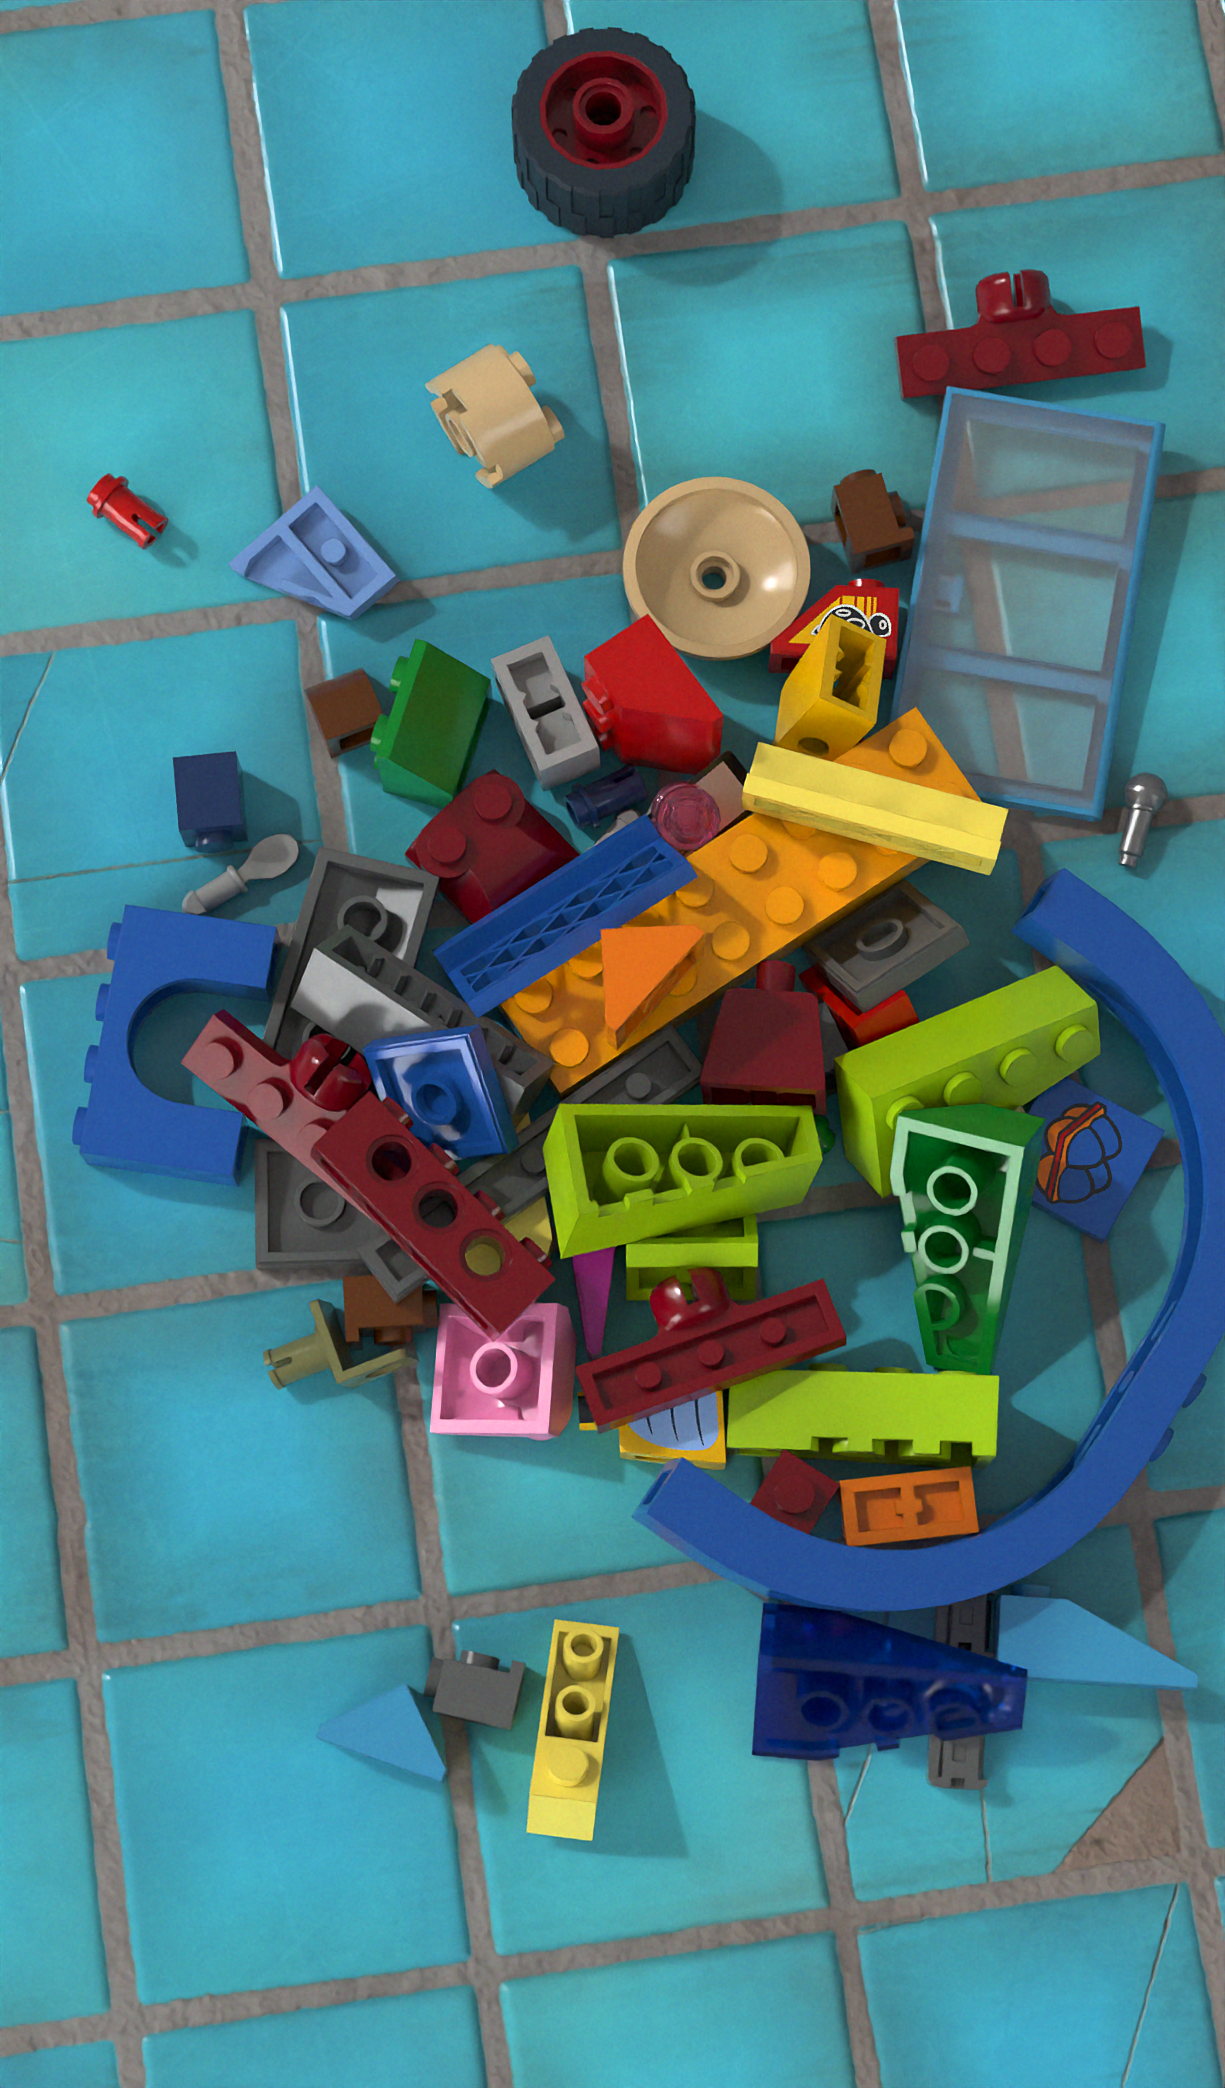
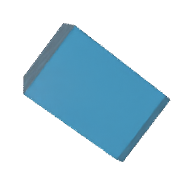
M406 1683L320 1724L316 1734V1738L445 1784L449 1770L413 1693Z

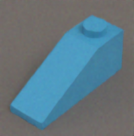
M1012 1584L1011 1595H1000L994 1601L993 1679L1190 1691L1198 1688L1197 1673L1072 1601L1051 1598L1050 1586Z

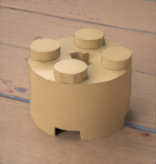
M492 343L425 383V387L431 394L435 393L439 396L430 404L444 432L459 456L464 452L469 457L475 456L483 466L482 469L475 472V477L488 489L494 488L555 450V443L565 437L563 428L553 411L547 405L540 408L529 388L536 384V379L524 358L517 351L509 355L500 344L495 346Z

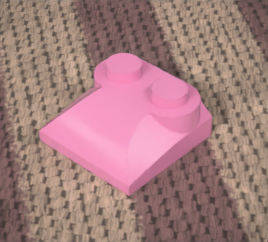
M533 1303L493 1342L456 1304H440L430 1432L443 1435L527 1437L537 1441L559 1437L567 1426L572 1413L577 1347L576 1333L572 1326L568 1307L559 1303Z

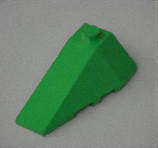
M985 1103L906 1110L898 1115L890 1179L893 1195L899 1196L905 1228L901 1231L904 1251L910 1252L916 1282L913 1298L926 1365L948 1371L972 1372L978 1375H992L1036 1185L1046 1124L1045 1118Z

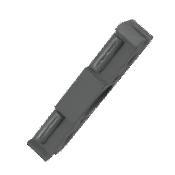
M997 1590L952 1604L934 1607L926 1781L934 1788L980 1790L988 1783V1780H979L978 1774H983L985 1725H981V1721L991 1720L994 1653L984 1652L985 1649H989L991 1601L987 1600V1595H995ZM954 1666L969 1667L979 1678V1694L969 1704L954 1703L944 1692V1675Z

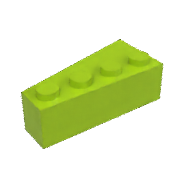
M1055 965L833 1058L846 1159L882 1198H885L893 1192L890 1169L897 1119L902 1111L980 1103L1009 1110L1023 1106L1101 1054L1097 1003L1062 969Z

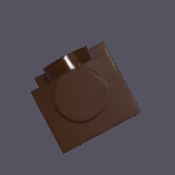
M873 469L860 470L847 475L840 481V484L833 486L830 508L851 575L911 559L915 540L912 526L899 530V528L906 526L902 502L897 491L887 492L882 473L876 474V471Z
M374 1275L343 1277L346 1343L350 1351L363 1350V1337L374 1336V1345L399 1346L413 1343V1334L427 1333V1328H438L436 1289H424L423 1284L395 1304Z

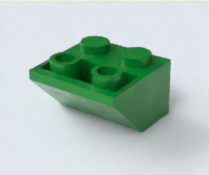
M415 638L409 658L400 655L395 664L389 692L396 694L390 716L379 715L372 733L370 751L376 752L374 769L380 772L384 792L444 809L463 791L493 700L491 679L429 642Z

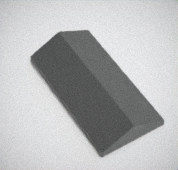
M319 846L262 1041L282 1057L292 1060L303 1043L311 1037L319 1034L332 1035L290 1006L314 947L347 924L416 969L440 887V877L432 875L427 871ZM349 1046L339 1063L348 1067L359 1052ZM373 1079L361 1098L369 1091L377 1099L379 1098Z

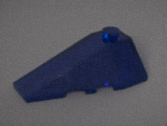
M763 1602L752 1755L822 1761L840 1758L841 1748L875 1743L879 1752L900 1748V1739L934 1734L939 1739L948 1741L1022 1729L1028 1669L844 1612Z

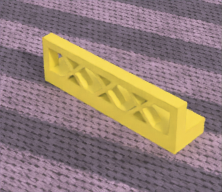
M758 742L750 773H747L741 799L742 809L989 876L997 860L1001 845L1000 839L1009 810Z

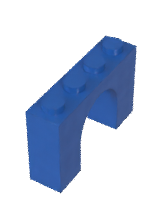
M125 904L122 923L113 922L108 937L107 959L115 960L111 983H102L100 985L96 1001V1021L103 1022L99 1046L90 1045L85 1060L84 1082L92 1083L88 1107H78L73 1124L72 1143L80 1145L79 1153L88 1165L239 1187L249 1124L244 1113L172 1102L154 1094L138 1078L135 1067V1045L139 1032L147 1018L168 1000L184 994L209 993L271 1003L282 944L277 927Z

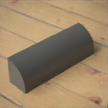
M348 924L314 947L290 1006L335 1037L347 1042L350 1047L363 1056L362 1048L375 1039L480 1025L515 1129L535 1103L556 1062L487 1016L482 1015L477 1019L467 1003Z

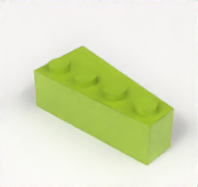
M559 1104L542 1148L561 1259L802 1203L823 1161L812 1107L791 1105Z
M812 1363L809 1364L808 1371L779 1369L728 1388L726 1455L779 1458L785 1449L799 1459L941 1468L971 1466V1469L985 1470L996 1456L999 1376L978 1375L965 1371L917 1374L912 1373L911 1369L899 1367L874 1368L873 1372H847L848 1367L845 1365Z

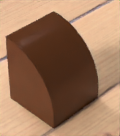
M362 667L303 689L331 759L370 744L376 721L383 712Z

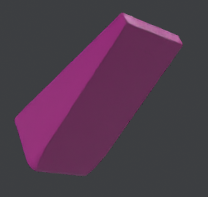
M616 1246L571 1256L587 1360L590 1361L601 1358Z

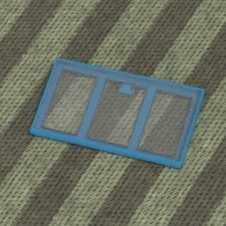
M947 386L889 724L916 707L983 803L1086 820L1088 822L1102 821L1166 425L1162 422Z

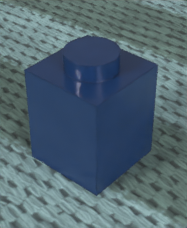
M236 751L173 757L178 827L185 847L196 846V850L202 853H219L232 849L234 847L233 842L248 841L242 768Z

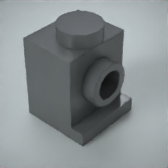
M462 1650L459 1661L433 1657L427 1675L424 1696L435 1699L432 1709L435 1714L512 1732L527 1669L526 1663L512 1660L510 1672L506 1673L498 1671L499 1658L477 1652Z

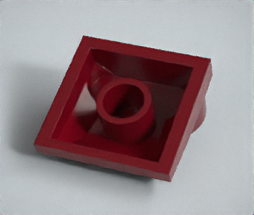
M495 768L473 780L421 830L404 853L405 860L414 869L427 871L432 875L440 877L441 883L438 893L471 925L580 856L560 833L524 798L517 783L509 777L501 775Z

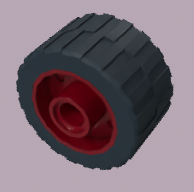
M591 27L580 29L579 32L568 36L565 34L553 40V44L544 50L541 49L531 59L532 62L528 68L522 71L517 81L516 94L512 98L514 164H516L517 179L521 189L526 191L528 201L532 206L547 216L548 221L558 227L562 226L571 230L573 234L585 237L586 235L600 236V238H614L616 235H631L640 232L643 227L651 223H657L665 217V213L672 206H676L683 196V189L686 184H689L692 175L696 115L693 89L688 85V76L682 66L672 59V54L662 45L658 46L651 42L649 37L637 32L630 33L622 31V28L608 27L607 29H594Z

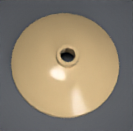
M703 477L677 484L658 495L643 509L636 519L626 541L623 556L625 592L638 620L649 614L676 652L701 660L728 661L740 659L770 646L771 641L796 620L803 607L810 583L811 565L808 545L794 516L777 498L764 489L734 478ZM709 573H715L723 578L725 585L720 589L712 590L704 585L702 578Z

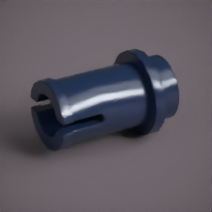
M628 763L622 769L584 787L578 782L571 786V793L563 796L568 815L578 830L588 826L590 829L595 830L600 827L601 819L636 802L648 799L645 784L632 763Z

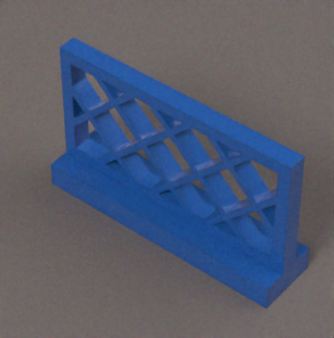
M644 814L436 947L432 952L463 1001L467 1003L478 1019L601 939V929L621 927L698 876L689 861L660 836L651 819Z

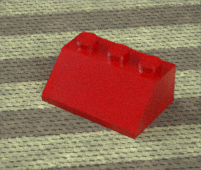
M646 614L584 656L585 681L581 685L585 692V701L582 702V705L588 717L587 722L602 752L611 748L623 764L632 763L635 766L695 776L720 756L724 715L649 614Z

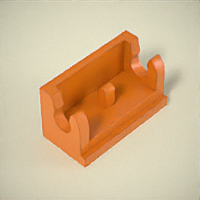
M971 1466L837 1482L840 1484L836 1491V1496L841 1508V1533L843 1541H846L848 1546L979 1532Z

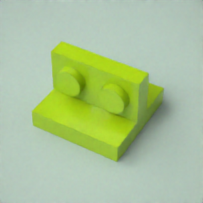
M756 1214L627 1243L626 1300H650L652 1289L663 1280L675 1274L685 1299L693 1300L689 1287L692 1281L687 1270L699 1267H710L719 1271L723 1276L732 1300H756V1266H758Z

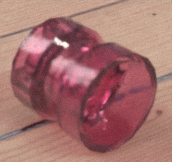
M684 780L671 782L661 788L653 800L651 808L653 824L664 840L675 848L686 851L700 849L711 842L718 833L721 822L720 809L714 798L696 783Z

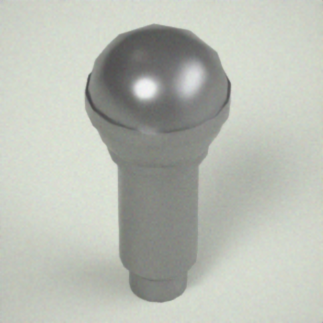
M1147 772L1139 773L1130 778L1124 790L1127 803L1126 809L1129 811L1118 849L1120 854L1118 864L1136 869L1138 859L1143 856L1152 818L1162 809L1168 798L1167 786L1164 780L1156 774Z

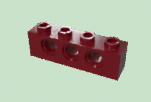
M369 1091L312 1145L310 1157L495 1342L556 1280L548 1271L553 1265L552 1261L531 1239L524 1237L519 1242L501 1224L506 1219V1215L486 1193L478 1190L472 1195L455 1177L460 1172L459 1167L442 1148L435 1143L426 1148L409 1131L414 1123L400 1105L390 1097H386L380 1102ZM383 1151L397 1152L406 1160L408 1174L400 1180H385L375 1172L372 1159ZM430 1197L446 1200L454 1212L453 1223L444 1228H434L427 1225L420 1217L419 1204ZM475 1244L491 1246L499 1255V1270L491 1275L475 1273L466 1262V1249Z

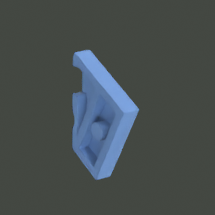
M318 485L228 563L243 578L352 621L360 617L401 581Z

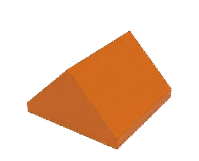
M696 924L601 929L607 1042L616 1051L622 1047L704 956L705 932Z

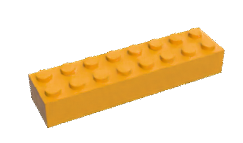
M916 707L832 761L982 802ZM755 812L686 857L697 874V878L619 927L633 928L696 924L705 932L704 956L618 1051L607 1042L601 939L497 1007L518 1038L556 1062L547 1081L560 1101H563L667 1025L671 1024L674 1029H677L722 999L726 990L739 988L757 976V966L759 963L768 960H781L804 945L805 942L931 860Z

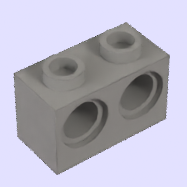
M549 635L490 659L495 684L543 792L601 768L599 746Z

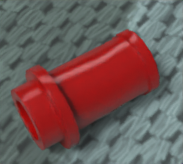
M110 473L104 475L95 484L87 497V503L93 507L92 514L97 519L105 516L137 542L140 548L143 550L149 548L157 539L140 526L138 521L143 519L162 534L169 521L168 518L157 512L128 488L129 481L124 476L115 478Z

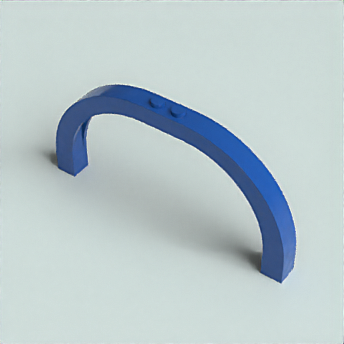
M1066 868L1059 870L1042 881L1010 932L1069 973L1095 994L1121 1021L1133 1037L1159 1081L1169 1105L1178 1136L1184 1173L1182 1237L1175 1269L1164 1300L1145 1336L1086 1432L1063 1465L1037 1492L1015 1510L987 1527L980 1529L979 1532L970 1533L957 1540L916 1550H875L842 1545L811 1536L777 1521L743 1500L684 1457L667 1461L631 1517L689 1558L727 1580L759 1594L793 1604L841 1612L905 1611L948 1605L988 1594L1035 1572L1061 1556L1093 1530L1122 1499L1148 1460L1150 1462L1155 1461L1166 1450L1174 1435V1430L1169 1427L1180 1407H1188L1198 1397L1206 1383L1207 1377L1202 1371L1212 1357L1225 1332V1036L1203 996L1177 961L1146 929Z

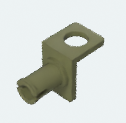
M321 1299L309 1302L316 1323L315 1333L277 1348L263 1351L265 1366L273 1365L274 1368H277L268 1371V1374L278 1390L285 1388L290 1383L328 1368L333 1372L337 1384L354 1388L419 1362L415 1351L401 1348L355 1366L332 1303Z

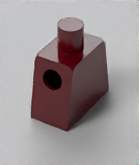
M778 960L763 961L757 966L755 989L731 988L726 990L701 1071L700 1084L704 1105L811 1106L813 1114H827L818 997L812 993L794 992L796 968L792 964Z

